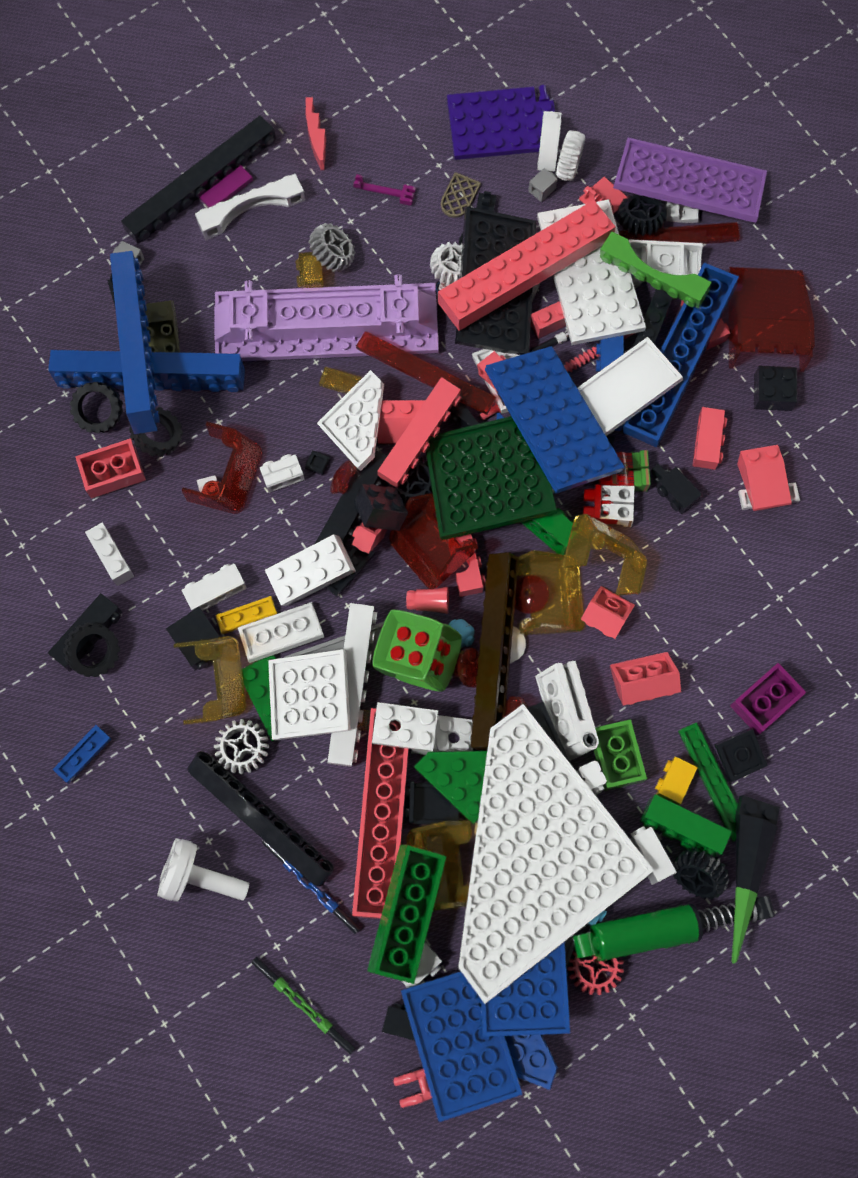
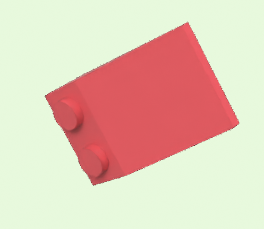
M773 445L741 451L737 465L753 511L791 505L792 501L784 460L779 446Z

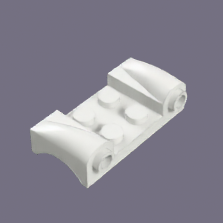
M629 240L631 248L636 255L655 270L672 275H698L701 269L703 243ZM631 274L633 285H640L642 282H644L636 279L635 276Z

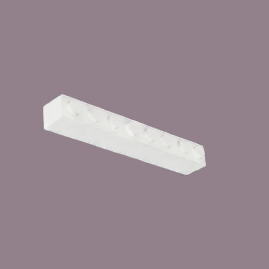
M350 603L344 650H346L351 731L331 733L328 764L352 767V762L356 763L358 751L354 750L355 742L359 743L361 730H357L358 722L362 723L363 710H360L361 702L365 703L366 697L363 683H368L369 671H366L365 668L366 663L371 661L372 651H368L369 643L373 644L374 632L371 631V626L376 624L377 612H373L374 606Z

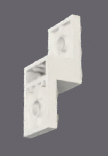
M377 702L372 744L412 749L411 753L426 755L428 752L473 751L470 742L473 722L470 719L438 715V710ZM391 721H398L401 728L398 731H392L389 728ZM456 733L459 736V741L451 743L448 740V735Z

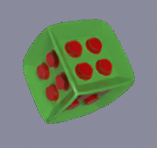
M391 610L385 619L376 644L373 667L377 671L389 677H395L405 683L443 692L451 680L461 649L462 636L451 626L442 624L437 620L406 611Z

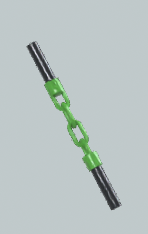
M255 957L251 963L274 984L273 986L280 993L283 992L289 997V1000L305 1012L324 1034L327 1033L351 1055L356 1048L336 1031L326 1018L315 1012L298 993L294 992L282 977L279 978L258 957ZM295 996L302 1001L300 1005L293 999ZM305 1007H307L312 1013L310 1014V1013L305 1009ZM317 1016L322 1020L320 1023L315 1020Z

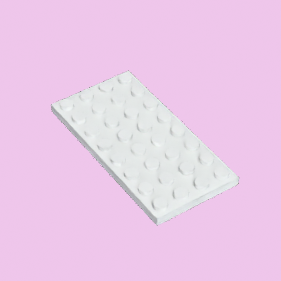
M609 200L596 202L615 225V233L619 234ZM586 204L538 213L537 219L540 230L542 231ZM601 247L553 275L571 345L642 332L646 329L631 274L629 272H622L613 264L605 263L600 258Z

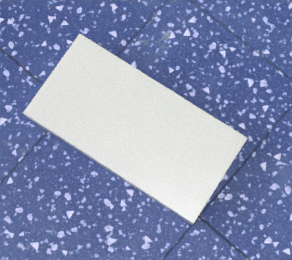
M312 602L238 627L249 663L324 638Z

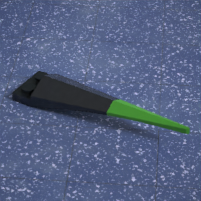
M744 795L739 796L735 814L736 895L732 963H736L778 828L776 825L780 807Z

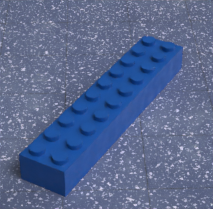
M133 250L111 253L110 261L126 414L134 434L158 431L157 423H160L158 411H156L158 400L154 393L156 384L152 376L154 374V367L151 362L152 350L149 346L151 339L149 331H147L149 322L147 315H145V311H147L146 301L143 297L145 296L144 285H141L142 281H144L142 270H138L140 269L139 259L134 257Z
M703 263L698 276L711 282L710 291L699 309L690 307L685 303L683 304L660 350L683 376V381L627 420L623 425L624 434L656 448L737 286L739 276L707 263Z
M50 351L48 371L58 387L69 389L70 387L83 386L86 383L104 382L108 386L111 385L113 388L124 390L120 351ZM152 352L151 362L154 367V374L152 376L155 379L157 391L172 389L174 391L190 389L192 391L210 390L218 392L220 390H228L230 392H238L239 390H244L245 368L240 354Z

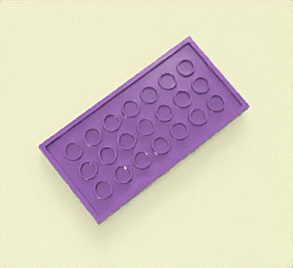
M627 138L613 188L756 223L767 171Z

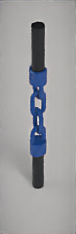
M264 840L262 841V844L283 863L288 872H293L305 888L311 889L317 895L319 902L331 914L334 913L354 934L361 929L339 907V904L326 892H322L311 882L307 885L301 879L303 875L268 843ZM324 896L329 899L326 903L321 899Z

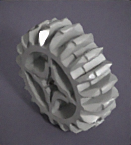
M324 223L317 226L309 236L310 240L308 242L311 245L309 249L313 251L312 255L316 256V261H320L321 266L325 265L327 270L331 269L333 272H340L345 268L347 269L355 259L354 255L356 254L353 250L355 246L351 244L352 240L337 225L333 226L331 223Z

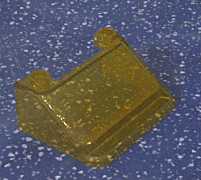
M532 550L519 556L518 575L527 576L531 617L521 620L519 625L520 634L538 635L582 631L584 621L581 618L584 613L580 571L577 560L572 556Z

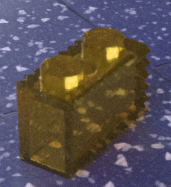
M313 252L299 253V259H296V270H300V276H297L298 287H324L321 262L316 261L317 258L312 255Z

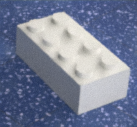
M332 535L265 569V572L280 604L289 606L356 572L340 536Z

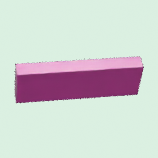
M240 166L201 195L200 200L207 208L215 206L219 202H225L251 183L253 177Z

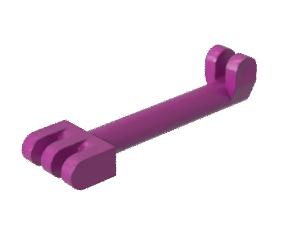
M359 174L356 175L353 187L357 189L400 197V204L409 206L412 205V199H414L416 191L414 186L405 184L403 189L399 190L364 183L363 176Z

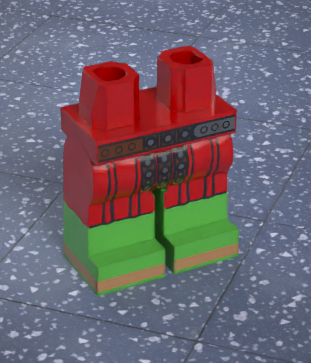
M640 450L637 453H616L624 465L623 471L598 479L599 485L634 486V491H647L650 486L648 450Z

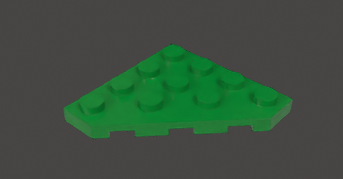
M487 751L428 752L414 768L473 825L478 821Z

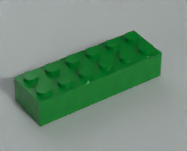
M400 845L369 961L368 972L412 984L415 983L446 856L409 845Z

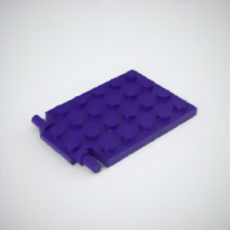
M546 85L539 86L540 96L538 102H536L534 87L447 95L454 160L539 152L544 111L555 112L554 102L547 95Z

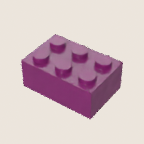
M777 663L737 698L730 707L758 736L806 692Z

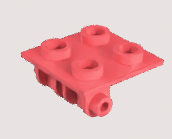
M603 177L594 186H587L583 191L585 193L579 200L584 204L593 200L595 202L609 200L614 214L618 211L620 203L627 196L620 190L614 189V185L607 178Z

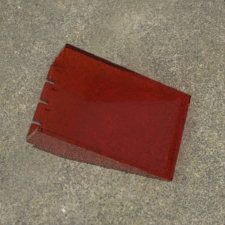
M729 267V273L739 276L737 286L729 301V368L734 367L740 352H755V347H757L758 353H774V348H776L777 354H793L794 349H796V355H799V371L804 372L813 357L815 336L814 318L803 271Z

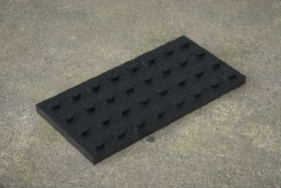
M467 206L464 214L460 278L535 235L537 221ZM533 287L462 330L458 331L456 328L455 344L517 355L529 353Z

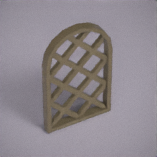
M455 172L442 196L441 209L444 214L453 218L463 216L465 210L463 211L462 208L470 207L481 182ZM467 181L468 187L463 188L461 183ZM459 184L460 189L454 191L453 186ZM470 189L472 194L466 195L464 190ZM462 192L463 197L457 198L456 193ZM454 195L455 199L449 201L448 196ZM465 199L467 204L460 205L459 201ZM457 202L458 207L452 208L451 203ZM449 205L450 209L445 210L443 206ZM460 209V214L454 213L455 210Z

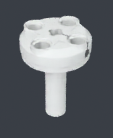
M175 838L161 873L157 896L178 902L186 883L239 900L245 899L249 882L193 865L197 845L184 839Z

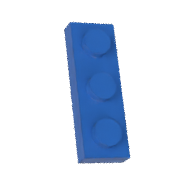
M95 725L52 770L69 784L112 739Z

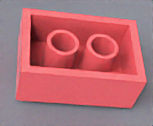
M131 438L75 456L85 490L90 498L146 481L136 447Z

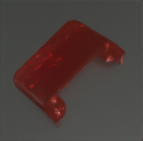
M430 493L409 498L405 505L408 514L400 531H391L389 540L393 548L428 589H435L463 565L479 546L471 539L463 540L461 544L455 538L441 540L437 517L435 516L434 497Z

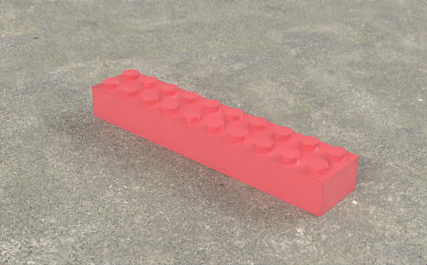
M593 200L438 291V304L458 331L601 247L611 231L615 232L616 227Z
M371 708L352 916L381 919L402 840L409 749L372 744L377 709ZM395 720L389 723V728L392 731H398L401 725Z

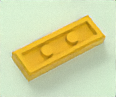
M269 596L215 616L223 635L237 630L238 627L277 614L272 597Z

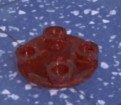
M351 460L345 461L336 470L330 485V492L332 494L339 492L344 494L348 488L347 482L350 476L352 477L357 470V467L353 465Z

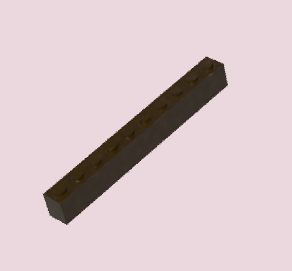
M510 552L489 554L487 562L478 675L476 676L477 686L476 695L474 696L475 707L472 716L473 728L470 737L471 748L479 751H488L490 728L504 719L506 712L519 558Z

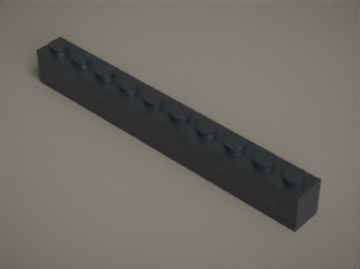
M259 115L123 218L121 222L124 230L137 244L147 240L152 233L160 230L165 223L174 219L178 213L189 208L201 195L238 167L244 166L249 159L258 155L266 146L271 145L276 139L274 128Z

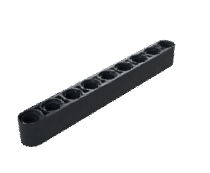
M199 751L187 768L190 775L312 884L323 886L334 871L333 864L211 755L204 751Z

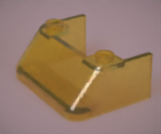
M588 514L576 516L562 567L586 566L590 549L600 550L604 547L624 558L616 595L640 594L647 567V559L630 537Z
M232 636L175 643L174 648L194 646L196 656L199 659L213 660L218 699L211 700L204 705L202 716L187 717L183 720V724L210 722L241 715L245 711L247 704L240 648L237 639Z

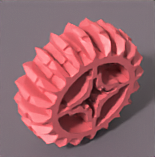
M575 951L572 952V955L575 957L574 959L570 958L569 963H573V967H567V971L574 970L575 974L570 975L569 978L574 979L577 977L578 980L574 983L575 987L582 983L581 991L585 992L587 987H589L590 995H593L594 988H596L597 995H601V988L606 993H609L608 985L613 988L617 987L613 980L621 981V977L616 974L617 972L624 973V969L618 968V965L624 964L623 960L611 959V966L603 961H599L595 955L590 960H582L577 957ZM594 959H596L597 964L605 968L596 969L597 972H594V968L585 963H593ZM579 966L588 969L589 982L580 974ZM600 972H611L604 982L596 984V979H598Z

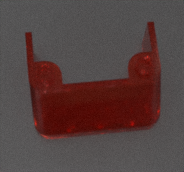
M206 422L209 435L221 439L226 447L233 449L221 482L208 481L203 486L202 492L184 487L182 492L188 502L231 514H238L245 507L262 457V449L258 443L236 429Z

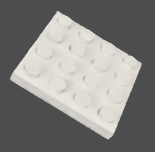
M342 649L268 660L272 740L351 731L346 650Z

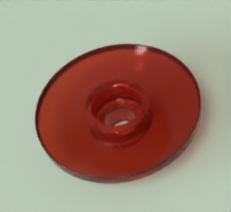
M534 575L520 578L517 581L515 608L526 614L536 613L543 609L549 599V588L545 581ZM527 590H531V594L529 596L525 595V592Z

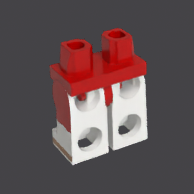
M596 485L595 489L584 490V501L594 502V507L584 506V519L593 520V524L624 525V527H632L634 486Z

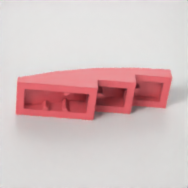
M306 97V118L310 143L320 169L325 170L326 132L325 129H320L319 113H314L313 98Z

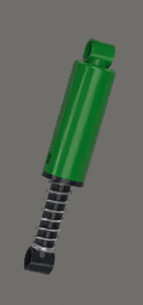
M770 896L756 898L749 921L756 922L775 917ZM729 903L727 907L725 905H721L719 908L714 906L711 910L706 908L703 912L702 910H697L693 904H685L675 908H666L652 913L594 924L590 928V933L573 937L577 957L584 958L595 955L599 961H605L656 949H667L686 943L700 942L704 929L709 932L710 928L717 930L718 926L725 928L728 924L731 927L733 926L735 905Z

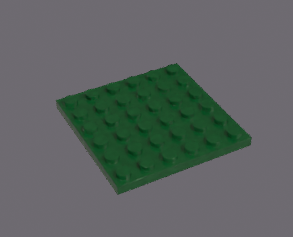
M512 416L440 433L435 438L431 437L429 440L430 446L426 454L441 540L557 514L552 486Z

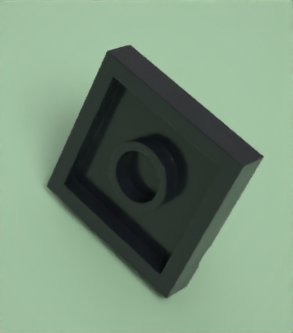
M748 728L714 744L730 782H734L768 766L752 728Z

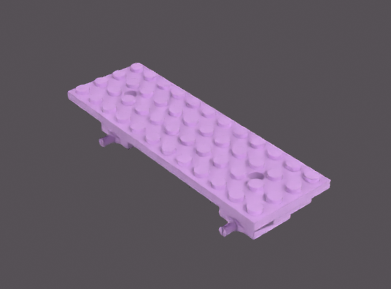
M399 274V281L398 275L394 276L395 285L252 290V281L249 280V287L248 281H245V291L215 292V353L240 354L242 361L439 353L435 283L402 284V275Z

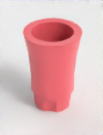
M449 588L409 590L406 596L407 609L448 614Z

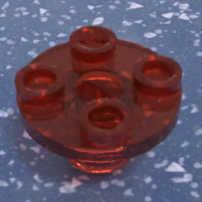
M465 648L461 651L452 674L453 678H460L463 685L468 688H475L477 686L476 676L478 675L479 652L476 649Z

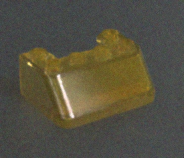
M443 821L411 829L407 834V845L446 856L433 912L467 907L469 885H463L459 845L468 843L471 839L470 821Z

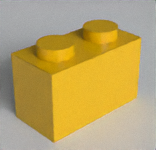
M674 757L671 761L668 760L663 769L666 772L664 778H659L655 789L658 790L656 795L679 806L683 801L697 767L677 757Z

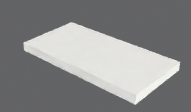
M647 337L577 389L607 436L683 381V376Z

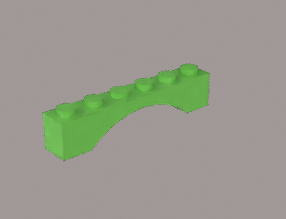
M611 231L600 249V258L605 263L617 266L622 272L633 274L636 279L650 283L657 290H664L672 298H679L690 307L699 309L710 291L711 282L696 274L672 275L651 268L636 255L628 239Z

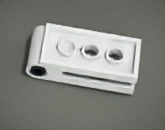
M570 661L564 665L556 663L537 674L535 677L542 702L545 704L568 759L573 760L597 748L599 740L576 661Z

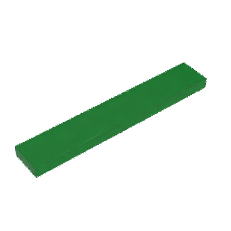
M696 722L680 729L678 733L694 765L697 767L698 774L725 828L732 831L730 835L731 841L735 842V814L738 804Z

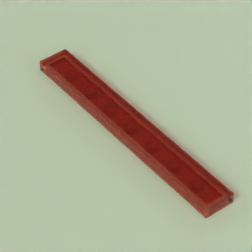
M738 222L665 227L662 230H658L657 234L652 232L651 236L648 234L644 236L642 234L635 235L634 232L629 233L628 230L618 231L620 236L628 240L703 244L739 242L740 240Z
M366 331L356 345L357 350L433 388L441 377L461 389L460 397L462 398L460 402L486 415L496 401L495 396Z

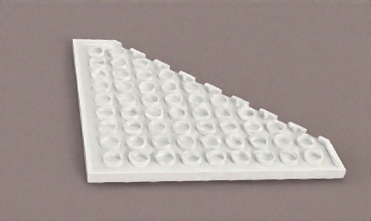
M523 704L490 728L458 967L484 1004L654 871Z

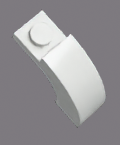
M544 111L537 170L545 168L547 171L555 172L561 113Z

